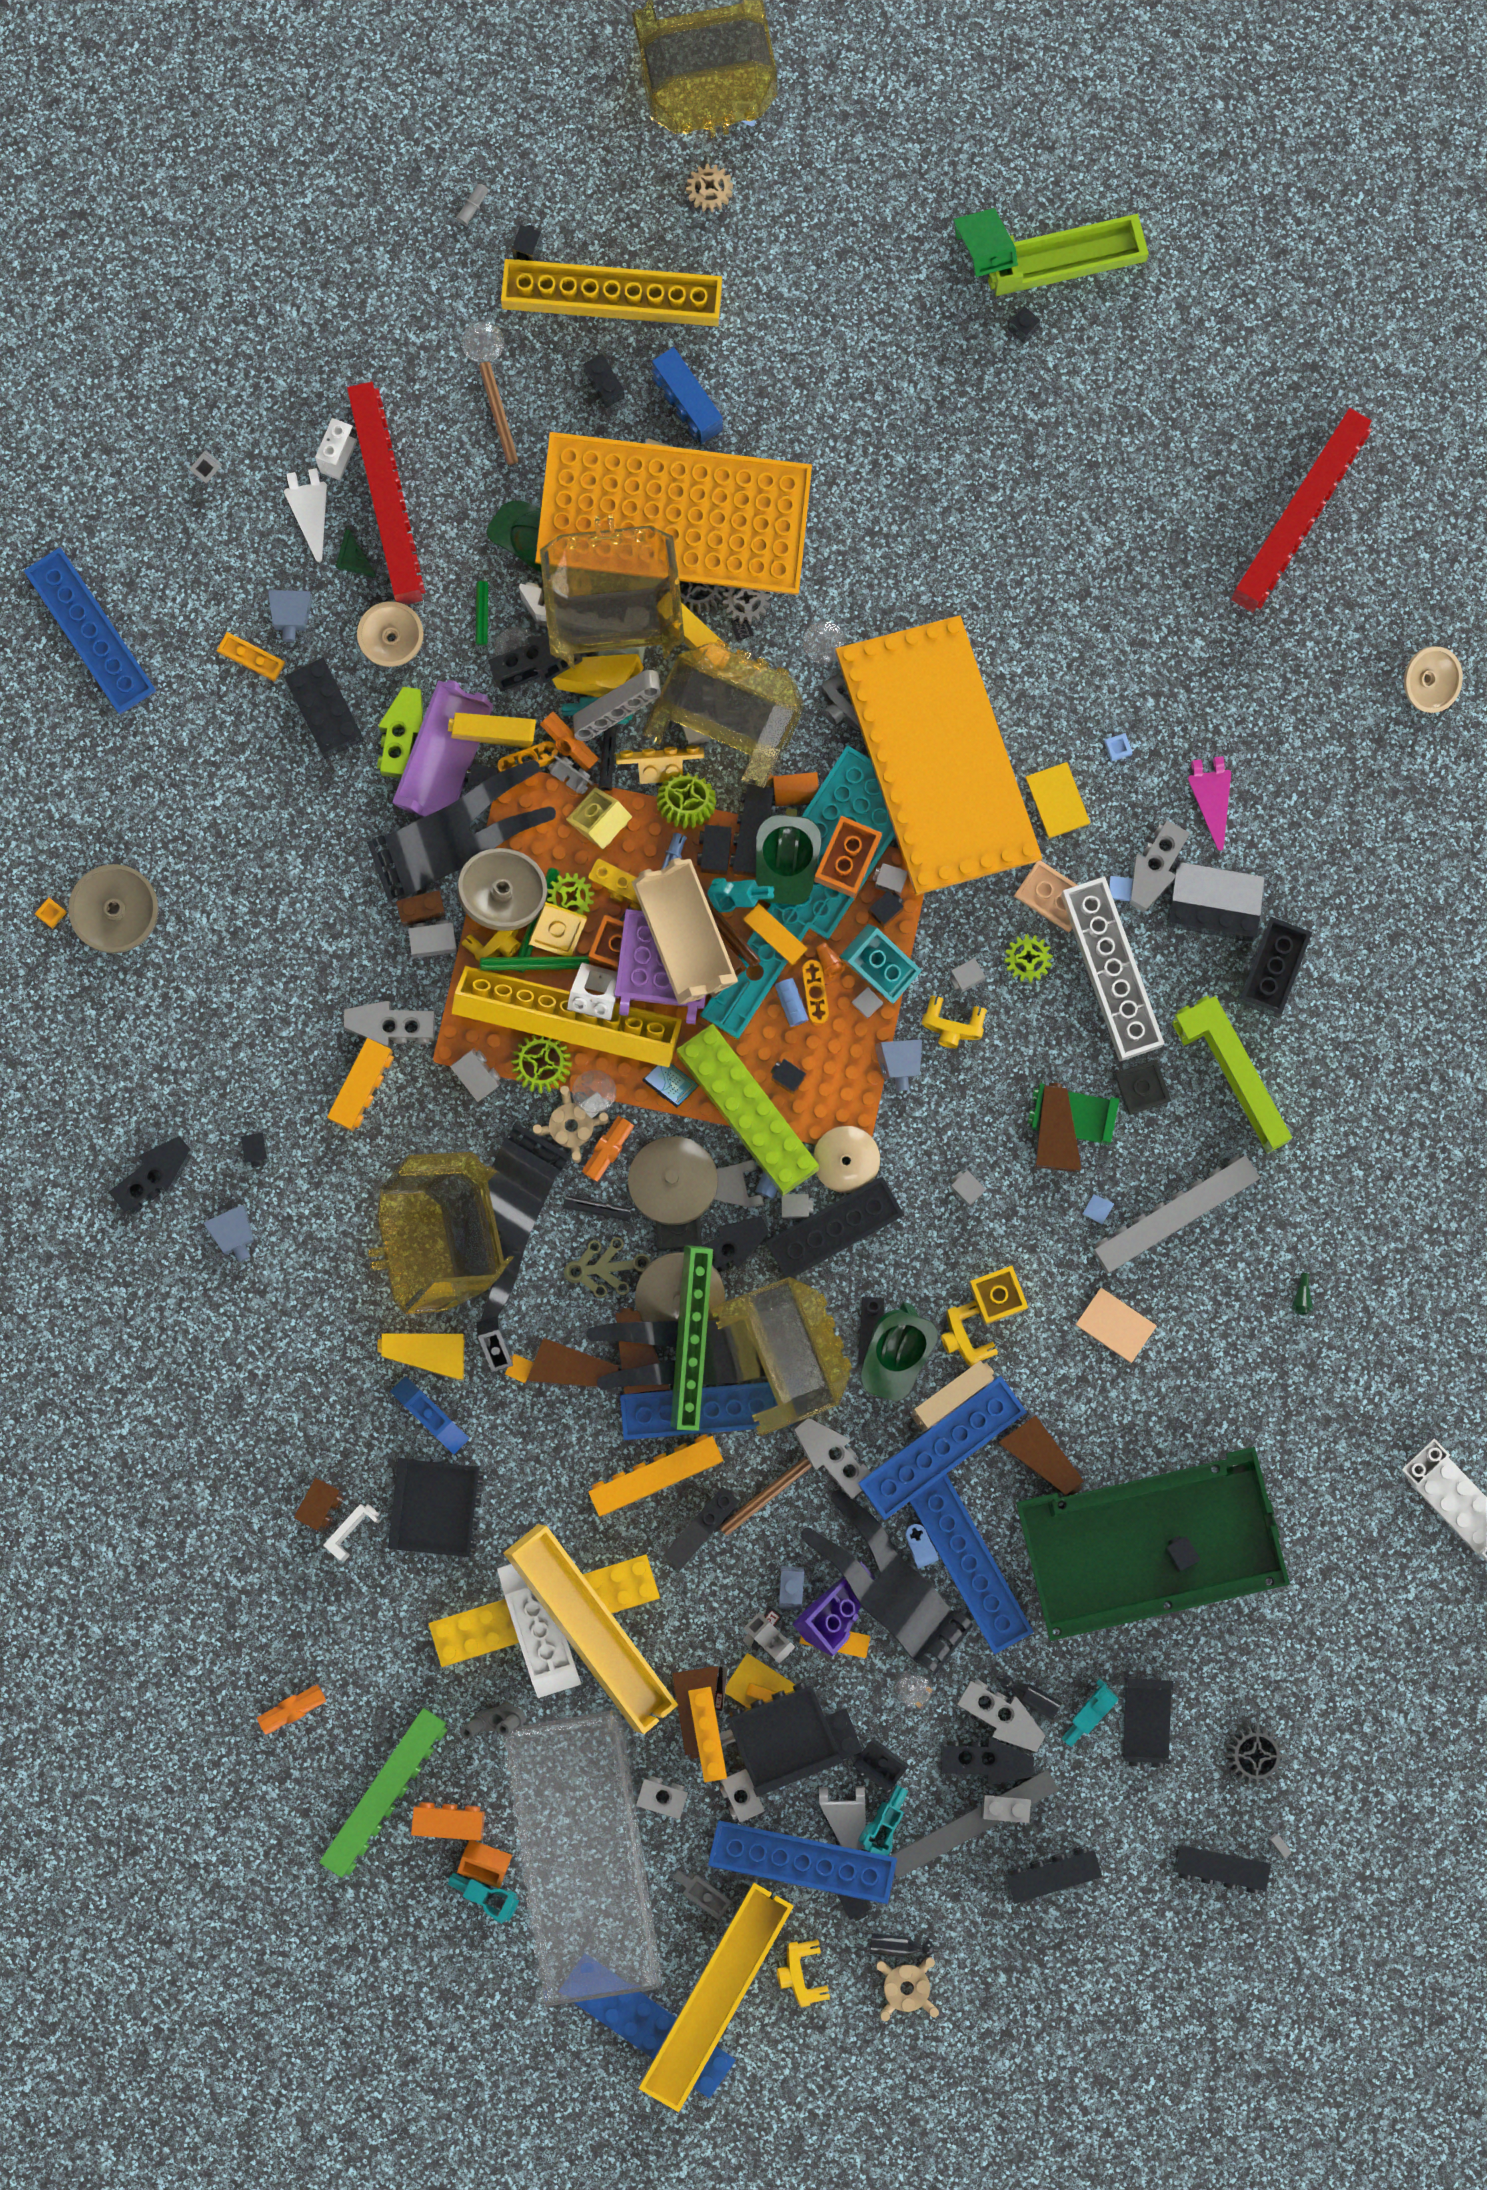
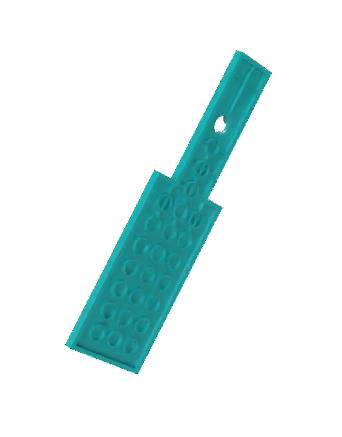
M847 745L801 817L812 820L821 833V847L816 872L841 816L882 833L880 843L860 886V891L893 840L895 832L871 760ZM814 881L813 890L804 903L791 905L767 902L771 905L767 912L800 942L809 929L829 940L855 898ZM755 931L746 944L760 958L758 965L764 971L762 978L757 981L750 980L745 970L737 977V983L722 990L716 997H712L700 1017L737 1040L788 963ZM739 954L738 958L748 968L750 965Z

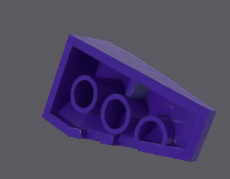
M860 1561L859 1563L863 1566L868 1575L873 1580H875V1577L870 1573V1571L866 1568L862 1561ZM841 1577L814 1601L792 1625L806 1642L828 1655L834 1656L847 1642L850 1636L849 1631L853 1622H856L859 1616L857 1613L861 1605L844 1577Z

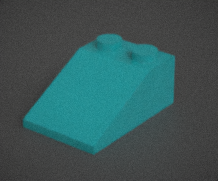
M870 924L864 927L839 956L853 971L892 1004L895 1003L922 971L877 927Z

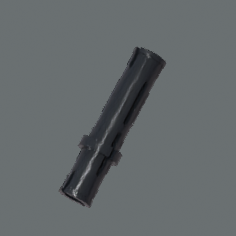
M616 725L605 730L603 735L601 764L598 765V770L600 771L598 789L601 791L612 790L613 773L616 771V766L614 765L618 730Z
M568 1195L565 1196L563 1209L604 1216V1219L608 1220L609 1218L629 1222L632 1208L612 1205V1202L602 1203Z

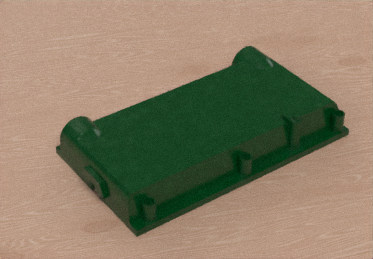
M1251 1447L1226 1453L1227 1459L1063 1498H1058V1494L1055 1493L1016 1502L1049 1641L1290 1585L1279 1542L1280 1534L1274 1518L1271 1500L1268 1499L1256 1448ZM1212 1467L1217 1468V1473L1212 1472ZM1059 1503H1063V1504H1064V1508H1063V1509H1060V1508L1058 1507V1504H1059ZM1180 1535L1181 1539L1186 1536L1188 1537L1200 1558L1199 1562L1179 1573L1165 1550L1166 1547L1170 1546L1168 1541ZM1266 1579L1271 1580V1585L1266 1584ZM1165 1603H1169V1609L1164 1608ZM1054 1629L1059 1630L1058 1635L1053 1634Z

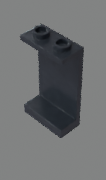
M1126 1678L1123 1761L1128 1762V1766L1142 1767V1762L1151 1763L1153 1768H1165V1764H1171V1759H1169L1171 1690H1173L1174 1681Z

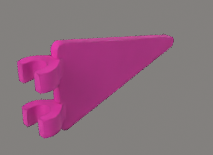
M1223 756L1214 757L1213 767L1215 772L1203 773L1201 759L1193 760L1191 762L1193 775L1188 777V782L1218 851H1222L1225 840L1231 771L1225 770Z

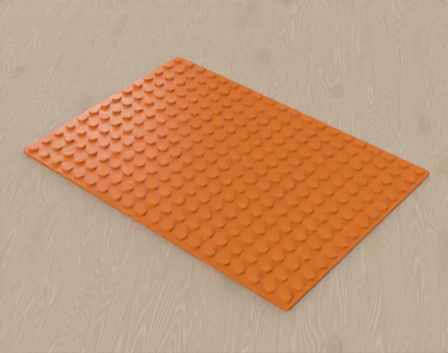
M504 765V769H509V768H511V767H508L507 765ZM538 772L506 791L493 801L487 826L524 812L548 806L555 809L556 816L553 820L524 830L505 840L496 848L512 849L525 854L540 867L545 877L548 869L554 868L560 871L559 875L563 879L565 873H569L570 878L577 873V879L580 880L585 877L584 884L592 885L588 891L594 892V895L589 898L594 901V904L587 905L590 912L583 911L587 920L571 957H589L604 915L620 920L630 903L624 900L620 903L610 897L611 894L608 893V888L588 878L597 859H601L638 878V874L644 870L651 869L652 872L661 870L666 857L665 851L670 846L673 833L682 834L681 837L683 835L687 837L680 854L682 856L681 860L691 859L705 897L711 904L712 902L707 893L715 878H725L727 882L756 881L754 877L733 874V867H729L731 854H736L737 846L733 845L735 832L739 833L740 824H737L738 814L715 809L713 815H710V819L704 821L702 826L696 823L694 829L690 825H687L684 829L679 824L675 828L674 822L667 823V817H661V811L657 809L656 796L612 787L611 791L603 792L618 800L632 818L617 833L611 843L604 849H601L566 820L595 787L598 788L599 784L594 783V785L588 783L586 785L588 787L587 791L584 794H577L576 791L566 785L569 778L562 782L552 774ZM705 825L732 827L727 875L701 872V866H697L698 852L702 853L703 844H699L700 831H705ZM887 847L829 940H826L810 929L801 941L808 950L793 966L789 962L786 964L738 1040L716 1027L801 1142L817 1145L825 1133L840 1126L857 1127L867 1132L871 1137L873 1136L885 1080L881 1073L875 1044L893 1042L903 993L892 1004L844 962V970L836 976L829 977L823 971L829 1017L824 1024L815 1025L810 1021L808 1015L802 969L803 965L809 960H816L821 964L816 948L822 943H827L840 956L867 924L877 927L911 959L924 893L915 895L909 875L907 874L900 898L903 900V911L887 926L883 928L868 912L869 908L886 893L875 888L876 881H873V876L876 868L881 869L884 863L907 871L899 848ZM567 882L561 885L565 886L566 888L572 887L575 883ZM576 889L573 892H570L569 894L565 893L567 895V901L565 902V904L570 902L571 900L575 901L573 899V893L576 891ZM581 889L580 897L584 900V892ZM556 892V901H557V904L559 905V904H560V896H559V895L557 894V892ZM759 899L754 907H735L731 912H719L746 943L754 930L743 919L758 904L766 911L771 905L762 899ZM571 906V907H568V908H567V910H570V911H577V910H579L578 908H575L574 906ZM466 913L433 1060L437 1064L451 1066L475 1048L476 1051L480 1050L487 1059L485 1063L490 1069L494 1068L500 1077L516 1080L517 1075L520 1073L512 1072L513 1068L518 1067V1065L511 1063V1060L518 1059V1057L513 1055V1052H521L517 1047L518 1043L524 1047L526 1046L524 1042L525 1037L532 1042V1033L452 1014L455 991L465 966L480 969L479 961L475 959V955L462 946L463 940L466 939L468 941L466 937L471 934L482 945H486L499 931L480 925ZM528 925L522 927L515 937L521 944ZM720 933L722 940L738 957L739 953ZM536 946L533 947L530 957H565ZM519 950L512 957H517ZM501 953V954H499L497 957H505V956ZM590 961V965L597 966V967L604 968V969H608V970H612V971H616V970L610 969V968H608V967H605V966H602V965H599V964H597V963H594V962H591V961ZM760 965L754 968L749 966L746 970L747 977L753 981L761 979L764 974L763 968ZM810 965L809 970H806V973L811 974L812 981H807V984L812 982L821 983L820 979L817 981L815 979V973L819 970L815 969L814 965ZM579 969L525 970L524 973H519L515 970L484 971L570 992ZM790 978L794 979L809 1019L805 1023L793 1027L789 1026L775 988V984ZM812 987L809 990V995L817 999L821 997L822 990L819 987ZM867 987L883 1002V1005L868 1019L852 1004V1001ZM584 988L588 993L592 995L605 994L600 991ZM710 994L705 996L704 1009L712 998ZM617 998L615 1003L620 1004L621 998ZM630 1000V1007L682 1019L671 1063L697 1083L677 1056L676 1049L711 1025L710 1022L700 1017L704 1009L697 1008L695 1024L686 1023L688 1007ZM824 1001L810 1003L811 1006H816V1013L812 1015L816 1016L818 1020H821L822 1016L825 1015V1012L820 1011L819 1006L824 1004ZM536 1035L537 1040H540V1035ZM564 1041L559 1046V1048L563 1045L567 1046L568 1049L563 1054H571V1058L565 1061L572 1062V1066L565 1067V1069L570 1071V1075L562 1074L566 1082L562 1083L558 1080V1090L562 1086H567L571 1093L590 1097L595 1092H598L604 1100L729 1126L700 1085L678 1108L659 1096L656 1091L642 1081L656 1064ZM544 1046L535 1047L527 1054L538 1055ZM550 1049L549 1060L554 1062L555 1065L560 1066L559 1055L553 1049ZM545 1055L544 1058L537 1060L538 1070L548 1065L545 1062ZM783 1059H786L806 1073V1078L794 1095L771 1080L773 1074L770 1072L777 1061L781 1063ZM524 1061V1071L532 1078L535 1067ZM544 1072L539 1080H547L557 1072Z

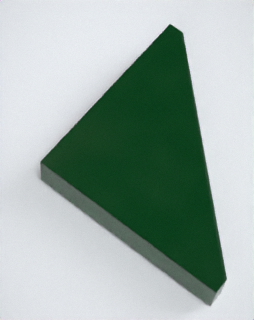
M346 529L335 566L336 569L376 578V573L350 530Z

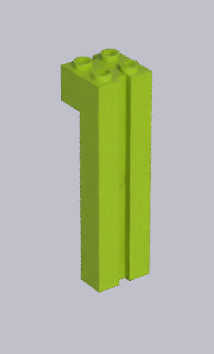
M1134 214L1014 242L1012 235L1010 238L1016 247L1018 266L990 273L988 284L990 290H994L996 297L1147 262L1149 253L1139 215Z
M1207 995L1196 1001L1197 1003L1194 1007L1190 1008L1188 1005L1178 1010L1177 1014L1174 1015L1175 1018L1172 1021V1025L1183 1046L1204 1036L1266 1153L1287 1144L1292 1139V1136L1217 997L1209 998Z

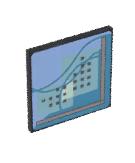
M670 1063V1067L656 1065L642 1080L656 1091L659 1096L666 1099L676 1108L699 1086L672 1063Z

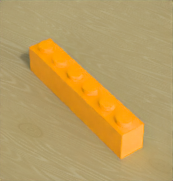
M702 1435L694 1439L695 1444L687 1447L686 1443L674 1448L675 1453L667 1456L666 1453L660 1454L653 1458L654 1462L646 1465L643 1462L632 1467L634 1471L625 1475L623 1471L612 1476L613 1481L605 1484L604 1481L593 1484L591 1486L592 1490L588 1491L599 1517L724 1462L713 1436Z

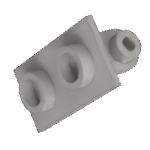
M556 755L553 756L557 759V762H552L549 765L548 770H550V774L562 782L569 776L570 778L566 785L576 791L577 794H584L588 789L586 786L588 783L594 785L589 780L590 775L581 768L578 771L572 768L574 763L564 756L561 759Z

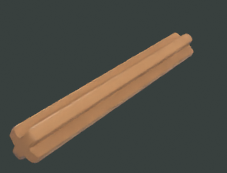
M490 362L480 363L479 369L507 464L518 463V457Z
M803 1457L720 1525L721 1531L726 1536L733 1532L811 1468L809 1460Z

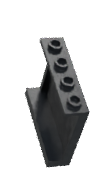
M398 1458L388 1549L471 1558V1553L476 1551L477 1540L473 1539L474 1530L478 1531L479 1517H475L476 1508L481 1507L482 1494H478L479 1485H483L484 1472L480 1471L481 1467Z
M805 1682L794 1685L793 1691L785 1693L784 1690L771 1695L772 1699L766 1702L763 1699L750 1703L751 1708L742 1710L741 1707L729 1712L730 1716L726 1718V1723L730 1726L753 1783L756 1797L841 1764L843 1761L812 1683L806 1685Z

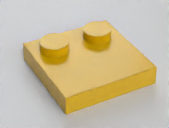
M544 902L530 936L529 944L565 957H571L587 917Z

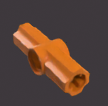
M554 711L540 723L543 729L556 741L555 746L562 755H570L585 772L599 760L584 741H579L575 738L574 728H569Z
M618 1115L606 1135H603L593 1150L594 1153L587 1161L582 1173L598 1182L610 1163H613L623 1148L622 1145L632 1132L634 1125Z
M317 1684L297 1696L293 1695L278 1703L277 1707L258 1716L257 1720L261 1729L267 1735L285 1724H291L304 1717L305 1713L327 1701Z

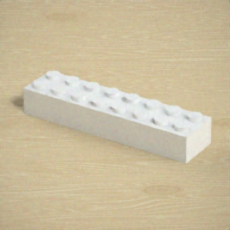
M1102 877L1063 890L1061 898L1119 1061L1161 1048L1164 1045V1041L1106 878Z

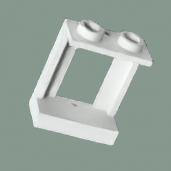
M334 418L331 419L315 456L320 473L341 481L357 443V439L349 436L352 425Z
M582 963L570 991L567 1009L611 1020L613 1007L617 999L615 997V988L618 972ZM584 988L600 991L605 994L592 995L588 993Z
M360 1504L323 1546L340 1561L344 1562L350 1554L340 1544L366 1515L379 1524L381 1521L377 1517L380 1514L367 1504L365 1507Z

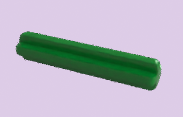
M478 581L476 583L475 642L479 646L488 644L489 585L487 581Z

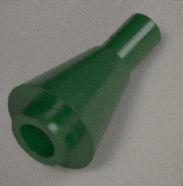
M1301 1273L1300 1287H1298L1291 1309L1298 1315H1308L1309 1312L1313 1311L1309 1288V1273Z

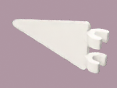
M317 468L308 470L311 484L298 486L295 472L288 473L289 488L284 490V494L316 561L321 562L323 556L327 484L320 482Z

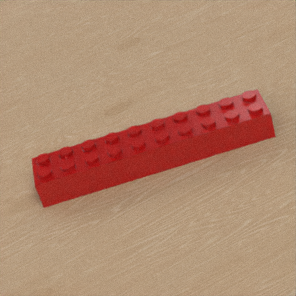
M373 381L347 387L394 597L396 602L405 605L423 601L422 594L426 592L422 576L417 575V573H421L417 554H412L416 552L412 533H408L412 531L407 512L403 513V511L407 510L403 492H398L402 490L398 470L394 471L397 469L393 450H389L393 449L389 431L385 429L388 428L381 394L379 388H374Z
M1349 407L1235 589L1231 598L1233 602L1254 613L1256 608L1261 610L1270 594L1268 589L1273 591L1282 575L1279 571L1284 573L1293 557L1291 554H1296L1304 537L1311 530L1315 522L1314 518L1318 519L1338 483L1341 482L1346 474L1349 465L1353 463L1359 450L1368 439L1372 431L1369 428L1372 420Z

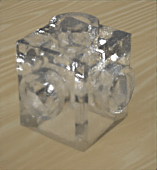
M907 1671L903 1673L893 1688L894 1691L903 1696L901 1699L903 1703L911 1708L916 1705L920 1709L924 1708L935 1691L928 1686L930 1681L920 1674L915 1677Z

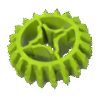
M679 772L677 778L671 775L669 781L664 780L662 786L658 789L656 798L657 809L661 811L660 815L662 818L667 817V823L674 822L675 828L680 824L684 829L687 825L694 829L696 823L702 826L704 821H708L710 815H713L716 806L715 790H712L711 783L706 784L705 778L699 780L697 774L691 777L689 772L686 776H682Z
M532 1034V1042L525 1037L524 1042L526 1046L524 1047L518 1043L517 1047L521 1052H513V1055L518 1057V1059L511 1060V1063L518 1065V1067L513 1068L512 1072L520 1073L516 1077L517 1081L525 1079L522 1082L523 1088L527 1087L530 1083L529 1090L531 1092L538 1086L540 1094L543 1092V1087H546L547 1092L550 1093V1085L553 1084L558 1089V1080L562 1083L566 1082L562 1074L570 1075V1071L565 1069V1067H571L572 1062L565 1060L571 1058V1054H563L568 1048L566 1045L559 1048L562 1041L556 1040L553 1043V1039L548 1038V1040H545L544 1036H540L541 1039L537 1040L536 1034ZM544 1046L538 1055L527 1054L535 1047ZM550 1049H553L559 1055L560 1066L555 1065L554 1062L549 1060ZM545 1055V1062L548 1065L538 1070L537 1060L544 1058ZM524 1061L535 1067L532 1078L524 1071ZM544 1072H557L547 1080H539Z

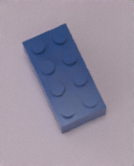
M675 347L654 359L651 370L653 374L652 380L658 388L662 387L668 404H673L678 410L676 415L682 423H687L689 426L688 432L693 440L698 439L700 444H703L723 431L722 415Z

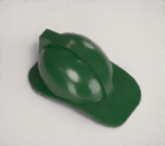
M519 500L510 501L502 505L486 529V534L490 541L514 554L538 572L553 574L562 570L563 566L535 563L541 508Z
M786 808L785 815L768 817L762 822L757 832L756 883L758 887L773 886L774 898L764 899L770 903L799 905L808 899L813 890L821 847V833L812 820L797 816V809Z
M903 1302L899 1309L887 1312L878 1320L873 1329L861 1369L862 1385L870 1394L892 1401H899L905 1398L911 1391L921 1368L936 1345L938 1334L935 1325L931 1321L919 1317L912 1304Z

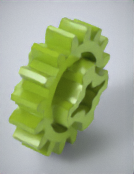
M565 873L564 879L559 875L556 877L558 883L550 882L553 889L547 890L551 897L547 898L546 902H551L553 905L564 909L574 906L579 910L573 912L584 915L583 911L590 912L587 905L594 904V901L589 899L594 895V892L588 891L592 885L584 884L585 877L580 880L577 879V873L572 878H570L569 873ZM567 882L575 883L572 887L566 888L565 886L561 885ZM576 889V891L573 893V899L575 901L571 900L570 902L565 904V902L567 901V895L565 893L569 894L570 892H573ZM581 889L584 892V900L580 897ZM556 892H557V894L560 896V904H559V905L557 904V901H556Z
M1025 934L1024 940H1021L1019 936L1016 937L1017 944L1010 942L1009 947L1012 950L1005 951L1009 958L1004 959V963L1010 964L1006 970L1007 972L1013 970V979L1020 976V982L1022 983L1025 978H1028L1030 984L1034 977L1037 981H1040V974L1045 976L1048 974L1045 968H1051L1052 964L1047 961L1051 960L1053 955L1047 954L1050 946H1043L1044 939L1037 942L1036 935L1031 940L1028 934ZM1023 946V951L1020 954L1014 955L1015 951ZM1032 946L1038 948L1040 952H1036ZM1026 954H1029L1030 958H1034L1030 964L1027 963V960H1023ZM1043 963L1041 968L1034 972V966ZM1016 966H1021L1025 972H1022Z

